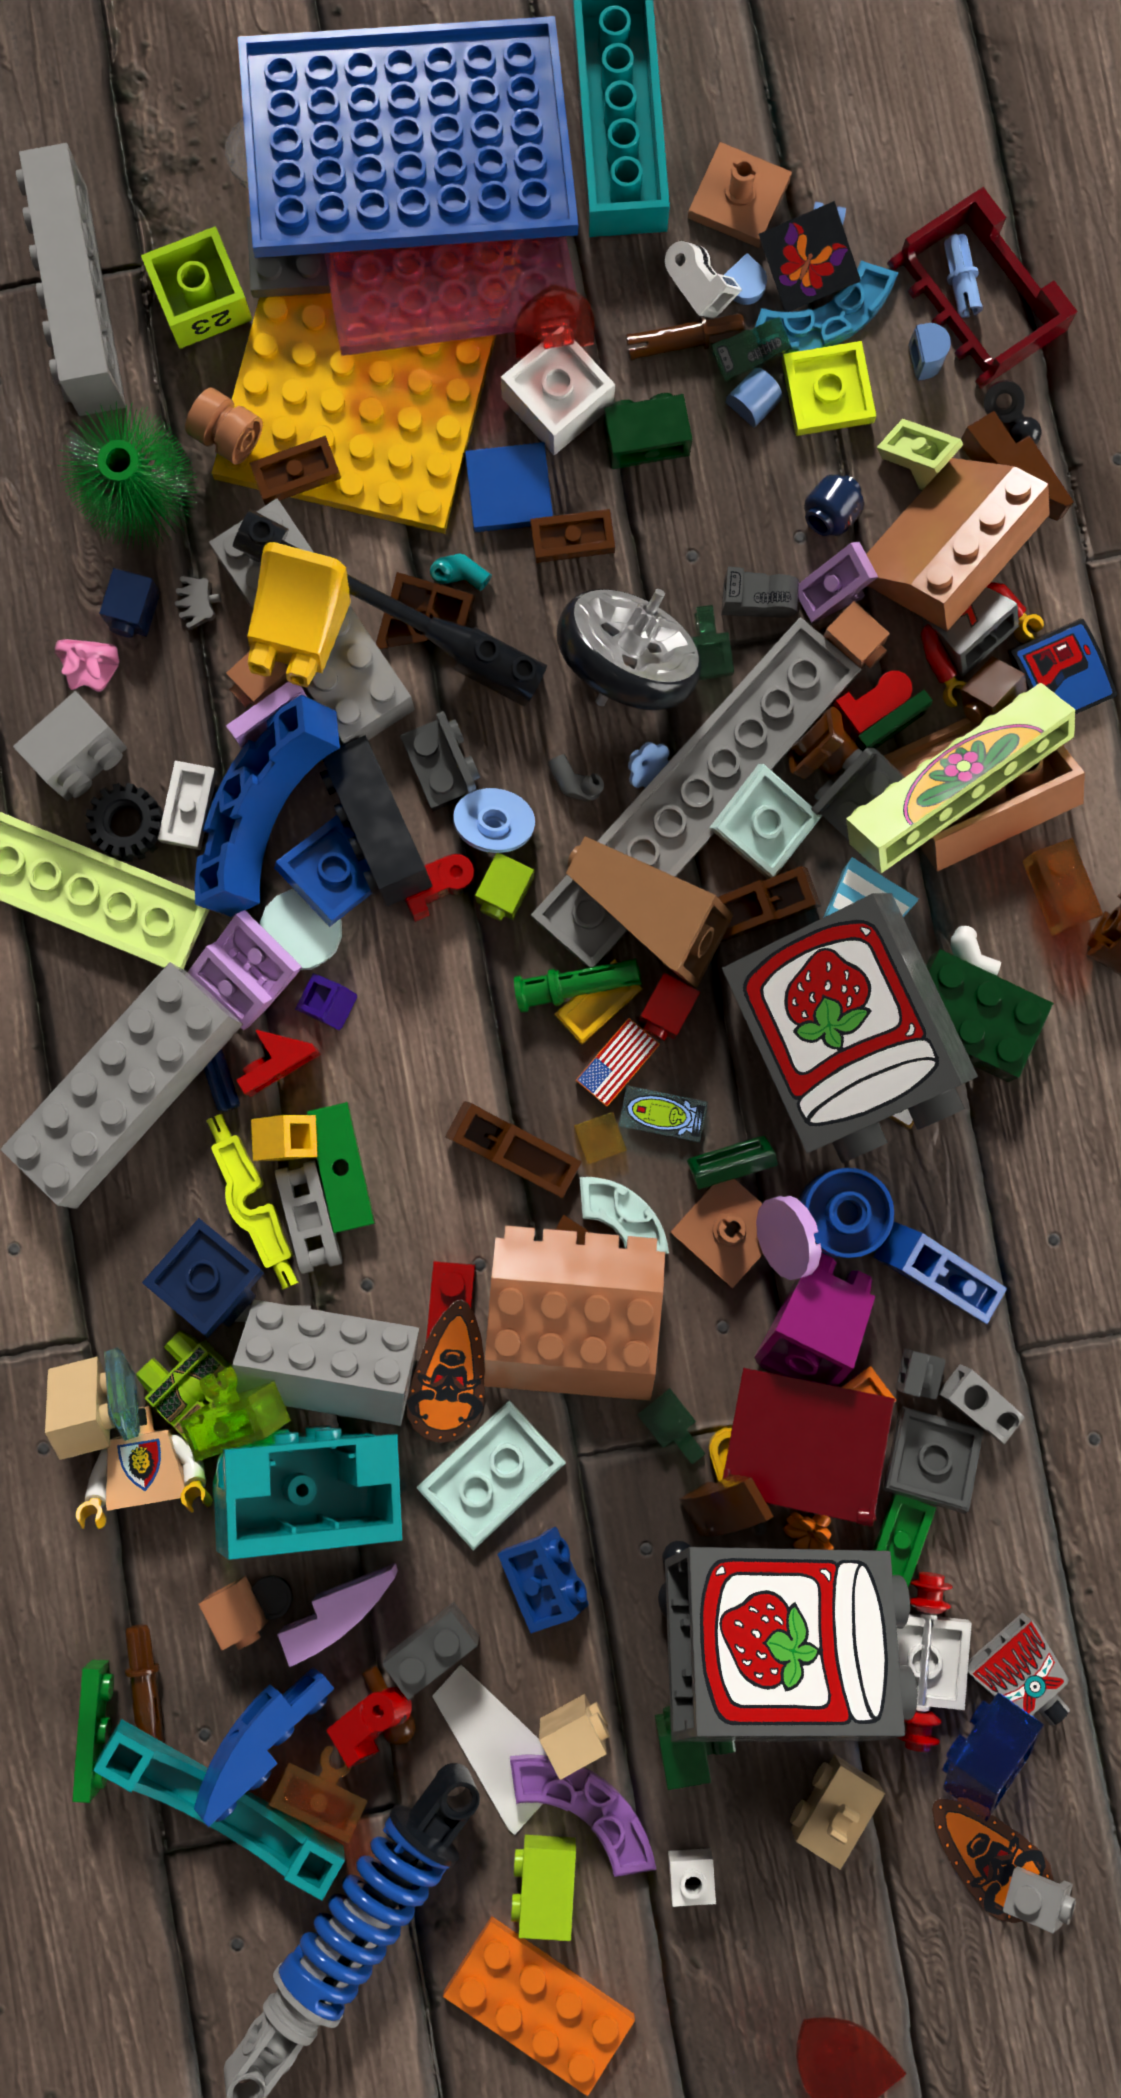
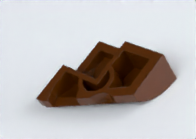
M399 572L396 573L390 596L432 619L436 617L462 626L467 625L475 599L473 594ZM384 612L376 645L379 649H387L425 642L429 639L424 636L425 633Z

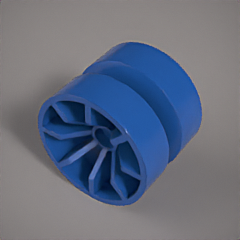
M841 1168L818 1175L804 1187L798 1198L808 1208L816 1222L818 1232L814 1234L815 1244L821 1243L822 1253L828 1256L855 1258L867 1255L883 1244L893 1226L894 1205L889 1191L877 1177L861 1169Z

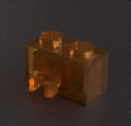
M329 1745L324 1748L320 1756L322 1770L319 1776L287 1761L269 1799V1806L349 1844L368 1801L336 1785L338 1779L349 1773L352 1767L348 1768L344 1762L340 1768H332L329 1764V1756L333 1751V1747Z

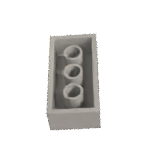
M253 1299L232 1364V1397L401 1426L416 1363L419 1328Z

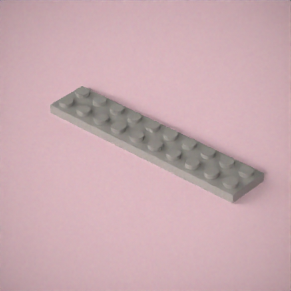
M800 617L597 842L677 877L715 835L709 827L756 766L764 764L772 771L788 754L791 747L805 735L816 720L858 676L861 668ZM568 875L564 877L531 914V918L588 968L597 966L628 932L618 920Z

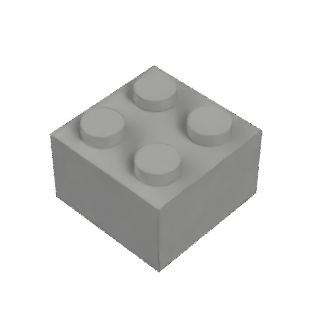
M76 691L13 746L40 777L67 802L72 797L77 798L83 795L91 787L92 779L103 769L107 771L117 765L122 759V752L127 749V746Z

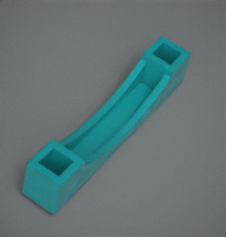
M121 1719L98 1757L93 1771L131 1793L135 1791L156 1799L205 1824L194 1810V1806L208 1768ZM249 1791L236 1801V1808L227 1818L220 1822L215 1821L210 1825L211 1828L232 1839L283 1875L284 1880L323 1901L345 1862L344 1845Z

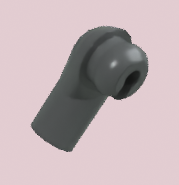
M565 754L559 755L547 763L561 792L566 797L582 801H592L599 797L604 788L603 780L597 774L592 773L591 776L575 774Z

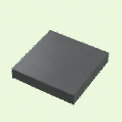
M902 1406L898 1413L883 1490L963 1514L969 1512L984 1429Z

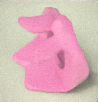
M65 639L58 640L55 645V654L63 665L61 672L63 675H66L67 684L71 690L85 685L96 692L103 691L119 664L118 649L113 644Z

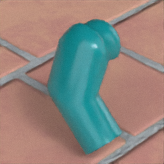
M454 554L438 558L430 567V575L435 582L448 584L466 580L479 591H482L487 586L492 577V574L464 554Z

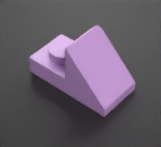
M860 542L848 544L799 583L798 599L811 623L817 622L849 606L853 601L861 600L865 596L862 589L878 578Z

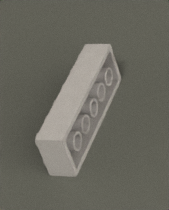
M67 143L19 151L22 169L16 170V177L21 194L23 196L27 195L28 207H23L22 210L27 230L34 235L35 244L29 245V251L35 271H40L42 282L36 283V291L42 309L47 310L48 321H43L42 325L46 342L49 347H53L55 359L49 360L55 385L61 386L65 402H71L79 416L95 414L96 412L100 413L102 409L103 412L111 411V408L116 410V401L117 409L126 408L87 186Z
M278 498L256 511L289 529L285 539L286 542L299 549L313 552ZM241 521L209 541L218 561L253 611L261 562L250 559L245 553L233 547L235 536L242 523ZM349 606L323 673L316 672L307 688L303 687L312 700L337 712L339 741L342 745L364 735L370 740L415 710L411 695L351 606Z
M169 962L0 1150L57 1206L77 1209L241 1028L243 1023L187 971Z

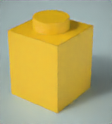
M278 1115L251 1119L253 1161H286L317 1157L316 1115Z

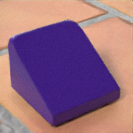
M313 973L295 1010L336 1030H341L357 999V994L341 984Z

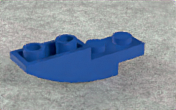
M312 1667L283 1695L269 1684L251 1702L227 1733L210 1762L194 1806V1810L208 1827L215 1821L220 1822L227 1818L236 1808V1801L249 1789L255 1790L267 1781L271 1775L270 1770L278 1764L267 1750L273 1745L278 1746L285 1742L294 1732V1725L306 1714L312 1715L325 1705L328 1699L327 1695L334 1690V1687L315 1668Z

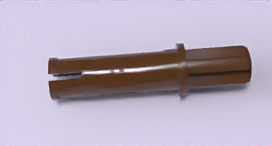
M736 313L711 319H705V316H700L699 320L690 323L626 334L627 346L641 343L647 344V346L629 349L630 361L699 346L709 349V344L743 338L746 332L743 315Z
M145 1624L134 1625L127 1628L125 1632L130 1668L125 1670V1676L130 1677L134 1721L137 1728L165 1743L156 1672L159 1671L160 1667L153 1660L150 1629Z

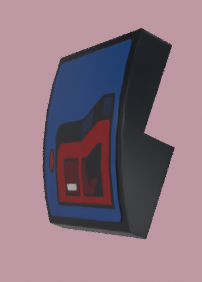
M1080 618L1007 650L1012 666L1025 673L1027 692L1039 683H1042L1074 708L1075 714L1118 696L1103 655L1084 619Z

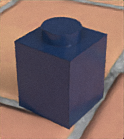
M113 568L99 614L109 626V630L117 635L132 638L134 634L147 637L161 592L152 578Z

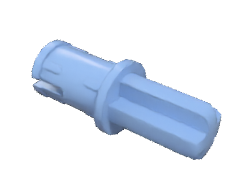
M956 233L944 242L950 272L947 276V282L953 286L957 313L961 318L970 317L968 300L974 315L979 314L983 310L976 281L979 271L977 267H973L967 236Z

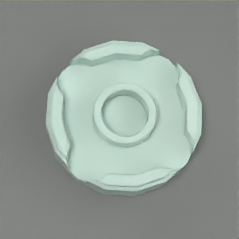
M294 889L277 895L265 907L260 920V925L302 966L300 970H312L320 966L327 959H330L336 953L342 938L341 919L329 927Z

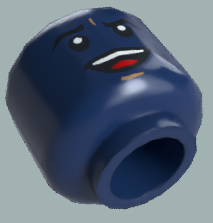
M831 474L823 478L805 499V519L809 527L822 536H840L845 533L862 514L864 509V499L859 483L850 476Z

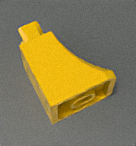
M269 542L264 546L256 598L247 634L250 647L248 666L251 673L264 677L271 676L276 661L288 664L286 671L287 681L306 688L311 683L316 672L323 673L351 603L347 569L341 561L275 542Z

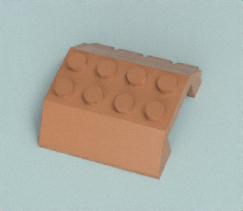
M505 1225L504 1238L495 1239L485 1351L484 1386L651 1401L656 1374L665 1252L657 1251V1238L628 1236L627 1248L624 1249L619 1248V1235L586 1232L585 1244L577 1245V1231L543 1229L542 1241H534L535 1228Z

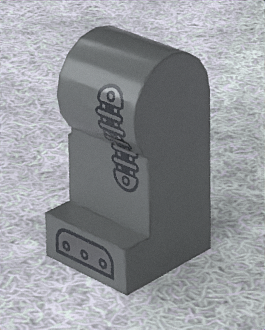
M728 567L723 583L721 615L777 618L794 616L797 613L799 579L791 575H767L765 573L744 572V568Z

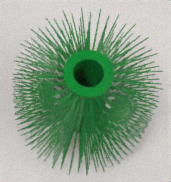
M116 401L115 418L117 431L114 419V429L112 432L109 420L107 424L105 418V425L98 416L109 442H107L94 422L93 424L106 444L86 424V427L91 431L95 439L84 431L91 440L90 442L84 441L93 447L88 446L84 442L80 445L83 444L97 453L89 449L84 452L77 448L74 450L85 454L64 451L89 460L73 458L79 461H62L75 463L57 466L81 465L86 467H65L76 470L62 472L84 471L69 473V475L65 476L78 474L67 479L84 478L70 481L82 480L78 483H72V485H79L69 490L77 488L71 493L84 490L78 493L82 495L74 500L81 498L75 504L82 501L76 508L82 504H85L82 508L90 506L81 512L83 514L84 511L89 509L84 516L92 512L85 519H88L93 514H95L93 518L98 515L90 523L91 525L99 519L94 526L96 527L99 522L101 523L102 521L103 523L105 521L104 526L106 527L108 520L111 518L107 528L110 526L109 534L116 522L114 526L115 531L117 532L120 524L119 532L121 535L123 533L121 529L124 525L125 539L129 522L128 545L132 528H134V545L137 518L136 530L138 532L139 545V516L143 550L144 533L142 522L145 528L146 539V521L151 536L153 526L154 530L161 537L149 510H151L164 530L165 528L152 508L173 529L165 517L166 515L170 518L165 510L167 509L173 514L174 512L169 509L170 507L174 511L177 510L183 513L175 507L177 505L174 502L183 506L186 504L173 499L187 502L192 501L184 500L171 494L192 497L177 492H197L183 490L196 488L173 487H194L182 486L183 484L181 483L195 482L175 483L178 481H190L188 479H181L192 477L190 475L170 477L186 475L185 473L178 472L188 471L183 469V467L189 466V464L181 465L189 462V460L176 464L186 460V458L177 460L182 457L177 456L184 452V450L176 453L183 447H179L177 450L171 448L175 444H170L173 440L168 441L171 437L165 440L169 434L163 438V441L161 440L162 436L168 431L166 430L161 433L166 427L160 432L157 430L154 434L151 433L148 437L149 433L147 431L150 428L152 429L157 420L150 427L151 422H149L146 429L148 421L145 424L143 420L139 431V424L143 418L140 415V411L139 416L141 419H139L137 425L138 419L135 424L134 416L130 433V408L127 425L125 411L123 433L121 415L120 437ZM151 460H155L153 465H148ZM112 488L110 493H104L106 489Z

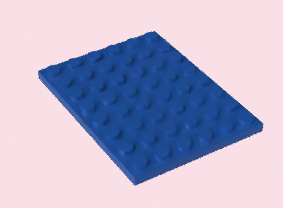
M555 16L238 37L252 246L255 258L578 235L579 224Z

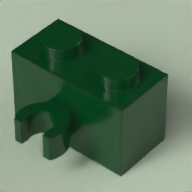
M670 1706L663 1708V1714L655 1715L668 1790L711 1783L707 1755H722L736 1752L735 1742H671Z

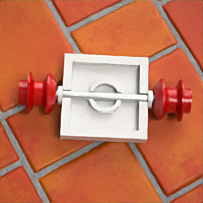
M919 1572V1579H911L910 1583L917 1587L918 1591L916 1597L910 1598V1605L920 1612L919 1614H909L905 1627L897 1629L899 1665L911 1667L915 1675L918 1692L916 1712L912 1719L904 1720L906 1722L905 1736L897 1738L905 1742V1748L917 1752H930L931 1746L940 1744V1740L932 1735V1727L941 1725L942 1720L932 1711H929L930 1707L965 1710L972 1625L966 1619L937 1616V1614H941L951 1608V1605L943 1600V1593L952 1589L953 1586L944 1582V1575L931 1572Z

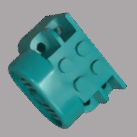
M330 1425L305 1427L306 1432L302 1433L289 1432V1429H274L263 1431L261 1436L245 1439L236 1445L223 1449L218 1458L213 1479L216 1551L228 1560L402 1541L398 1434H350L342 1432L341 1428H331Z

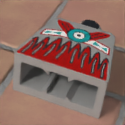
M1024 1613L1015 1618L969 1659L968 1672L1024 1721L1038 1711L1050 1726H1054L1068 1715L1070 1709L1057 1693L1068 1684L1069 1679L1037 1625Z

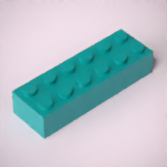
M572 0V21L589 237L667 232L670 203L653 0Z

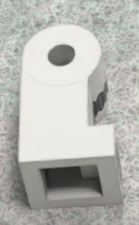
M678 241L667 250L665 267L699 316L716 318L742 291L733 277L717 274L710 265V256L702 246Z

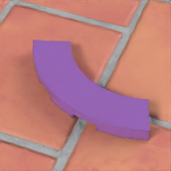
M525 1754L510 1756L516 1804L527 1802L548 1804L565 1811L569 1810L580 1817L591 1827V1830L603 1844L611 1862L614 1877L656 1870L652 1848L638 1816L626 1799L605 1779L583 1767L560 1780L546 1755Z

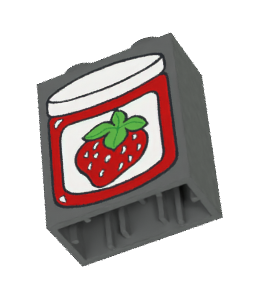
M872 893L722 968L806 1153L832 1143L841 1163H844L888 1143L879 1124V1121L908 1109L917 1130L965 1109L955 1087L978 1077L892 893Z
M688 1547L665 1559L671 1742L876 1741L905 1736L904 1720L913 1718L917 1708L918 1692L915 1675L911 1667L899 1665L897 1629H902L907 1624L910 1613V1596L905 1579L901 1575H892L890 1551Z

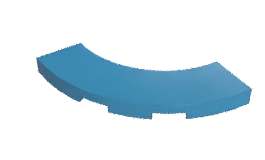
M860 261L857 270L861 281L842 289L833 297L832 301L814 310L806 309L794 312L771 311L761 308L748 350L758 349V346L761 347V344H766V341L770 342V339L774 340L775 337L781 339L782 346L772 350L771 353L768 352L767 355L783 356L786 353L838 345L864 328L875 317L890 295L898 272Z

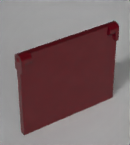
M743 1368L722 1479L730 1474L751 1477L766 1503L873 1527V1523L876 1521L875 1511L895 1398Z

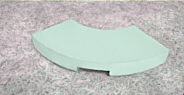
M579 1177L583 1219L598 1220L613 1228L622 1239L625 1249L627 1248L628 1236L657 1238V1251L665 1252V1254L669 1253L665 1232L659 1219L650 1206L637 1194L625 1186L610 1180L595 1177Z

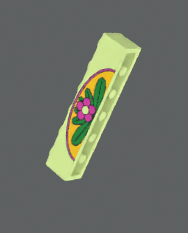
M1039 683L1028 692L1019 694L1011 704L995 715L986 717L978 727L965 736L956 738L948 748L932 759L922 762L915 771L901 781L889 785L881 795L871 802L856 808L851 816L846 818L849 844L880 873H883L1074 737L1075 709L1042 683Z

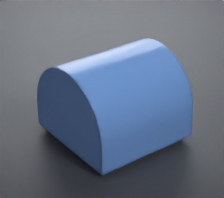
M935 323L916 325L908 344L915 377L918 381L937 375L950 349L951 340L945 328Z
M754 368L726 397L725 403L755 428L780 403L782 391L769 373L761 368Z

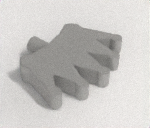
M181 576L180 581L183 584L188 583L189 585L176 589V593L179 596H186V598L175 601V606L179 609L188 608L186 611L180 612L179 617L182 620L193 619L186 624L188 629L193 630L197 626L216 618L212 603L221 602L220 593L211 595L212 584L207 578L196 579Z

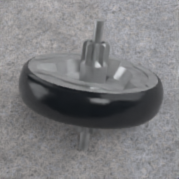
M661 589L655 590L650 601L618 590H588L575 596L561 613L556 635L560 652L572 671L587 685L599 692L596 703L599 706H604L609 698L637 709L665 710L681 704L695 689L702 668L698 647L686 629L671 615L659 608L665 596V592Z

